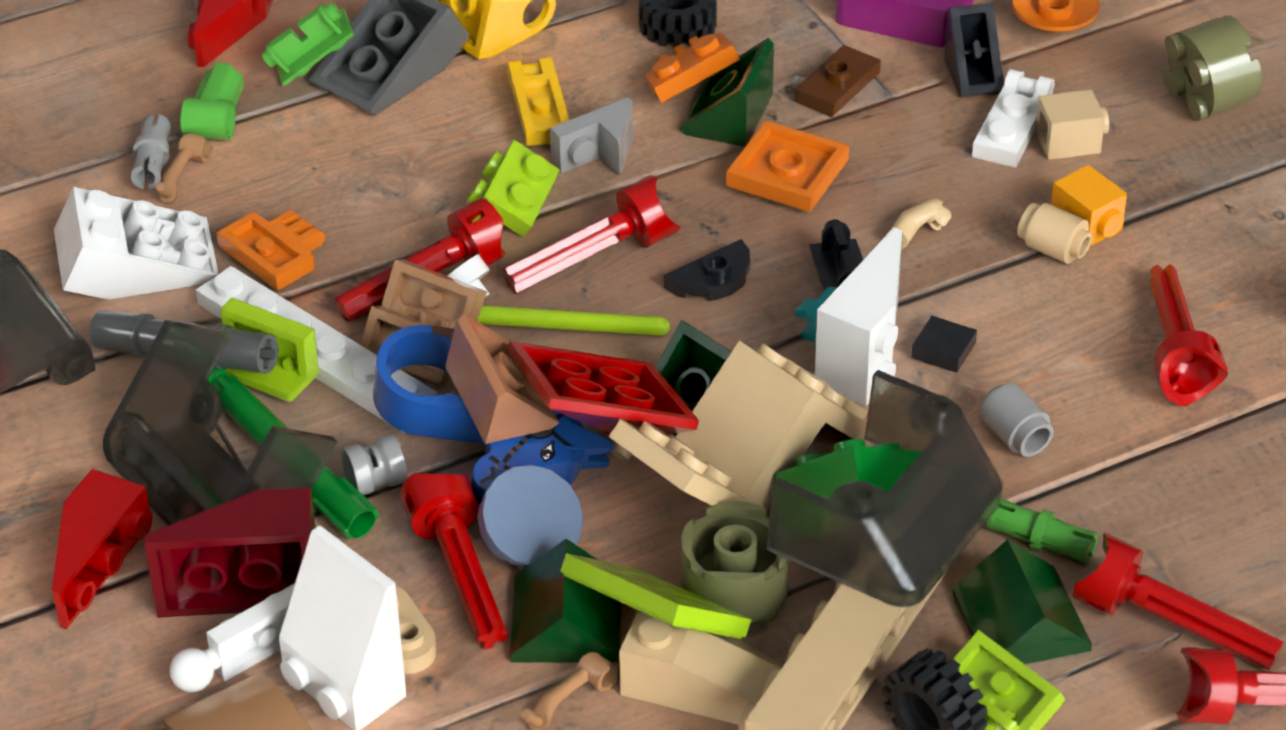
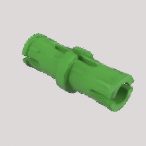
M1000 497L995 500V505L993 504L987 520V529L1029 543V548L1041 553L1043 549H1046L1085 565L1089 563L1090 557L1093 556L1098 542V533L1059 520L1055 518V513L1044 509L1040 513L1018 506Z

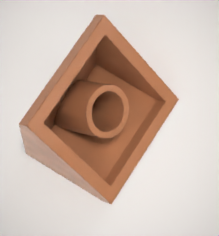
M463 314L456 321L445 368L484 443L489 444L549 430L559 424L553 410L547 407L507 351L509 340L467 314Z

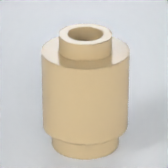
M1043 203L1042 205L1030 204L1024 211L1018 224L1017 235L1025 240L1026 246L1066 264L1072 263L1076 258H1083L1092 242V233L1089 232L1087 220L1048 203Z

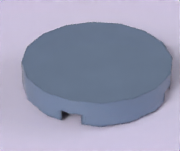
M535 465L512 467L497 476L483 494L477 514L481 537L491 553L503 562L507 560L509 563L517 565L516 568L521 570L564 539H568L576 545L581 537L584 520L580 500L569 483L552 470Z

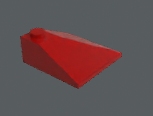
M509 341L507 351L549 409L603 430L608 436L620 419L637 428H640L642 423L646 421L666 435L697 430L699 419L650 362Z

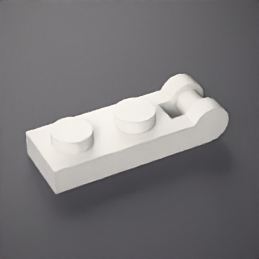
M1010 69L998 98L973 142L972 157L1016 168L1035 132L1038 98L1042 95L1053 94L1054 79L1040 76L1036 80L1024 77V72Z

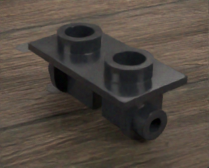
M837 219L830 220L825 224L821 233V243L809 244L823 291L828 287H839L863 261L857 240L850 239L848 225Z

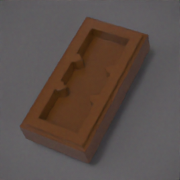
M843 45L795 88V102L833 117L880 73L881 60Z

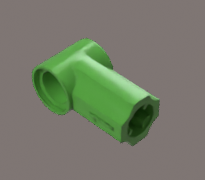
M215 63L212 69L205 71L195 97H186L183 102L180 119L183 136L191 133L204 136L205 139L231 140L235 128V107L244 88L242 73L237 72L229 63Z

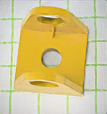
M436 0L450 7L469 33V38L461 48L478 60L491 58L543 30L550 22L556 7V0H544L540 15L533 22L524 24L523 13L526 6L532 0Z

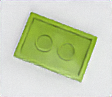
M566 553L560 570L564 573V576L672 626L741 639V637H746L752 620L638 568Z

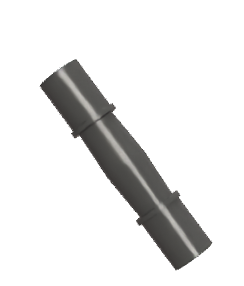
M110 310L98 311L90 324V340L94 347L131 353L141 358L155 355L178 361L210 363L215 369L220 370L230 368L263 374L270 373L278 359L279 348L274 335L234 329L229 325H220L214 328L185 321L160 320L147 313L137 315Z

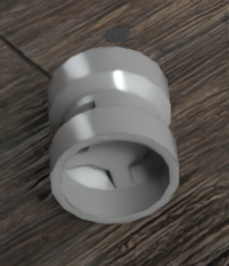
M393 434L376 438L373 445L367 447L356 444L343 448L341 451L346 478L362 495L373 493L376 486L386 484L389 487L403 484L408 479L404 456Z

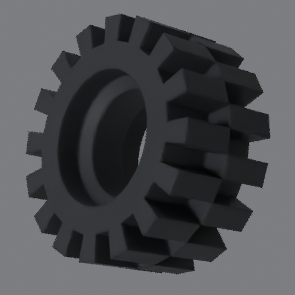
M639 0L640 32L643 36L647 35V40L652 43L659 39V46L666 47L671 42L674 43L675 48L681 43L687 42L690 47L688 40L694 36L701 38L715 33V27H717V0Z
M932 649L919 651L886 676L883 681L886 685L882 688V695L888 698L884 705L886 711L894 712L895 717L891 721L896 728L902 726L904 730H983L987 727L988 720L984 716L988 714L986 705L978 703L983 698L980 689H972L969 683L974 680L967 672L962 675L958 671L960 664L954 659L947 663L946 654L939 650L936 653H933Z

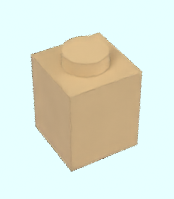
M1092 89L1039 96L1035 133L1048 160L1101 153L1103 134H1107L1109 131V117L1106 108L1099 106Z

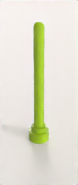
M482 305L477 319L483 325L664 336L670 330L669 321L659 316Z

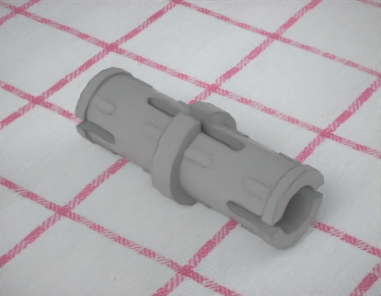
M150 114L142 120L141 135L134 142L133 158L135 163L131 172V180L140 189H144L146 178H150L148 190L155 188L156 184L161 180L162 166L168 161L169 144L167 139L170 134L171 124L161 114H158L156 125H153L154 114Z

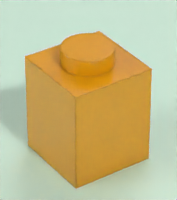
M1087 165L1053 182L1051 205L1087 220L1089 232L1092 233L1090 245L1092 246L1123 230L1127 193L1090 165Z

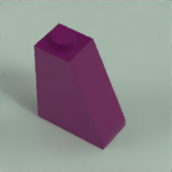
M836 0L835 22L846 27L942 48L945 46L948 8L973 5V0Z

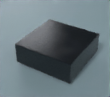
M931 315L912 345L911 358L958 372L976 343L977 330Z

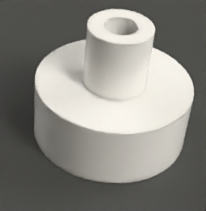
M478 254L456 268L448 277L487 291L480 279L490 269ZM488 291L486 293L485 298L490 295Z

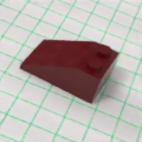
M311 487L256 490L146 534L144 545L157 618L242 613L264 601L270 595L295 584L311 531L316 528Z

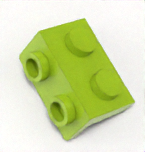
M513 140L503 154L497 150L494 151L481 171V174L487 177L486 181L481 178L477 182L466 202L470 204L477 199H487L500 214L504 221L503 225L524 237L533 226L560 169L516 140ZM481 215L472 220V222L477 221Z
M233 297L220 308L222 325H229L234 329L272 334L276 337L279 348L276 365L270 373L263 374L227 368L225 370L228 376L231 374L235 375L246 386L291 402L319 374L314 328Z
M980 630L973 635L953 658L960 664L958 671L962 675L968 672L974 679L969 683L972 689H980L983 698L978 701V703L986 705L988 714L984 716L988 720L987 727L983 730H1041L1066 701L1058 689Z

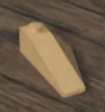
M638 611L619 650L620 695L739 725L746 706L750 702L757 704L763 696L764 686L771 671L775 667L782 669L784 665L734 637L672 626L644 612Z

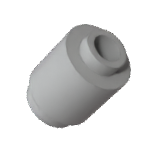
M1009 383L996 386L984 397L980 411L981 420L1012 452L1021 453L1025 457H1031L1043 451L1051 442L1054 429L1050 425L1049 415L1019 385Z

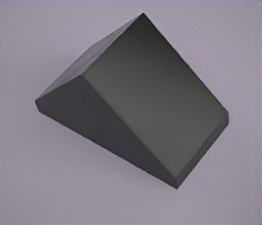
M993 3L948 8L944 61L959 97L999 93L1004 86Z

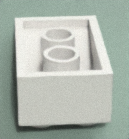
M895 227L817 309L815 375L831 385V388L864 406H867L880 390L886 391L889 388L896 372V365L893 363V352L898 337L896 319L902 230Z
M318 526L311 531L279 635L282 656L280 669L289 685L296 690L303 689L317 700L321 709L328 717L333 720L339 718L352 730H361L406 697L396 585L393 580L322 526Z

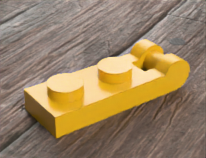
M552 57L538 58V63L522 64L521 60L507 62L509 85L513 91L526 145H551L550 128L569 121Z

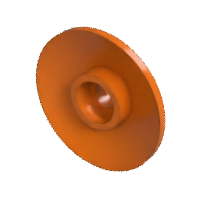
M1012 0L1013 11L1023 22L1038 29L1057 32L1072 31L1087 26L1097 17L1100 7L1099 0Z

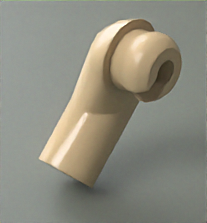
M929 198L900 214L889 232L893 227L902 230L901 249L907 247L915 233L925 223L929 224L932 230L939 231L942 226L944 227L952 217L951 211L942 205V200Z

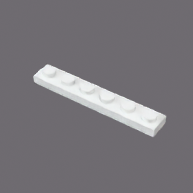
M229 266L195 290L197 304L220 319V308L233 297L314 328L319 370L316 379L385 421L377 411L373 401L376 354L232 266ZM400 369L391 375L399 386L409 392L423 396L439 395L438 392Z

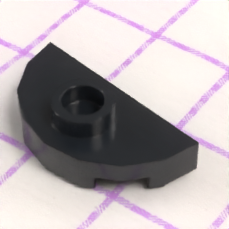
M742 239L735 241L665 274L664 288L682 298H685V293L707 295L708 301L730 296L746 283V276L750 270V250Z

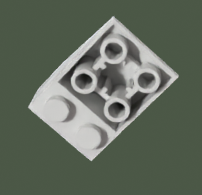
M73 187L54 228L62 288L65 291L111 300L202 285L219 274L207 217L199 216L191 211L172 210L155 206L143 200L133 201L112 196L100 190L90 191Z

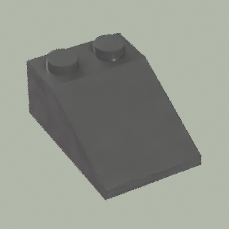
M369 0L350 24L354 36L349 38L340 49L330 52L310 77L309 81L312 85L375 116L444 71L470 35L450 7L436 0Z

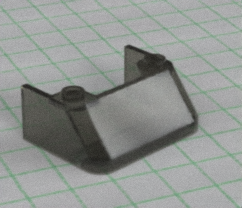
M165 320L106 428L103 437V452L107 461L125 480L146 487L149 506L168 526L256 490L311 487L312 489L338 442L328 435L272 426L246 472L210 436L220 418L222 403L219 392L207 379L231 337L226 332Z
M877 370L872 377L864 440L876 445L898 442L903 450L923 452L888 492L867 482L856 481L838 487L826 499L778 478L773 484L766 550L886 604L896 607H910L924 600L999 507L1003 481L957 403L946 396L936 394L881 370Z

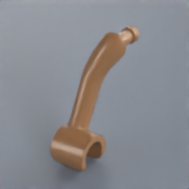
M189 133L180 139L178 155L163 173L161 182L157 183L155 187L162 202L167 204L175 202L177 198V180L189 160L206 163L210 159L213 147L206 141L204 136Z
M596 652L585 654L578 663L577 671L544 693L534 710L530 708L523 709L521 711V719L528 723L530 730H545L558 705L586 682H589L601 692L609 690L620 678L618 668Z

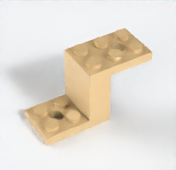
M739 340L692 411L699 419L697 430L678 433L674 437L671 434L667 436L646 421L642 423L640 428H637L620 419L609 437L679 489L712 506L722 502L737 501L756 504L767 510L779 493L776 473L796 466L795 459L805 454L825 423L853 439L865 440V445L868 447L879 430L864 420L869 411L831 388V385L810 371L805 370L764 343L756 351Z

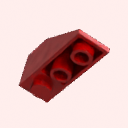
M199 0L198 18L196 23H190L188 29V45L190 49H195L197 67H205L264 21L268 16L273 0Z
M91 469L63 502L52 585L55 608L61 628L67 629L80 612L89 608L96 592L109 576L115 575L118 572L124 558L138 541L143 540L145 535L149 533L153 515L149 508L145 486Z

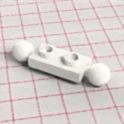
M295 584L270 595L264 601L207 631L208 649L202 651L197 648H187L178 652L172 659L169 669L174 685L185 692H198L209 685L214 671L225 682L280 651L279 635Z

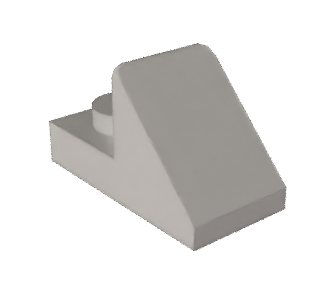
M627 97L551 127V164L560 169V173H564L601 158L617 175H621L634 138L633 101Z

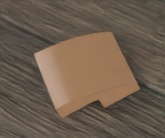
M395 260L382 305L371 306L360 345L377 355L382 343L391 334L400 329L414 325H434L455 329L457 319L463 314H467L477 321L487 291L406 260ZM411 365L400 369L438 385H446L450 378L446 371L429 365Z
M261 671L163 719L166 730H312L290 699Z

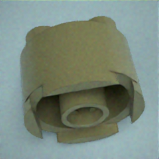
M1223 16L1171 34L1165 38V48L1168 53L1170 70L1164 73L1166 86L1173 96L1181 95L1187 102L1191 116L1196 121L1247 103L1260 94L1262 88L1261 66L1258 58L1250 61L1245 46L1253 43L1244 27L1232 16Z
M722 502L706 508V515L694 523L692 517L686 523L682 532L681 588L752 619L751 623L762 625L772 622L776 618L777 610L785 601L788 593L790 536L786 526L780 519L778 525L767 517L766 509L752 503Z

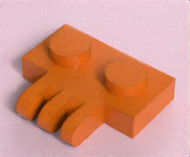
M722 32L716 35L708 34L701 38L694 36L688 40L690 47L684 49L680 44L673 48L674 56H668L664 53L657 57L659 61L654 64L653 70L644 74V77L661 103L740 60L733 44Z
M289 210L269 222L253 211L218 231L217 239L218 247L275 290L279 291L315 270L314 255L310 252L323 244L325 234L318 228H313L310 222L306 219H301V216L293 210Z

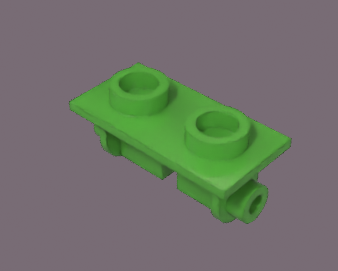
M333 2L328 5L322 3L297 22L298 27L305 33L302 37H299L289 28L265 45L267 50L261 53L268 66L272 68L276 65L283 86L296 77L306 74L315 63L330 52L340 49L349 38L354 36L344 8L339 10Z

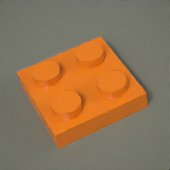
M766 120L726 171V186L779 202L792 208L811 212L849 160V145Z

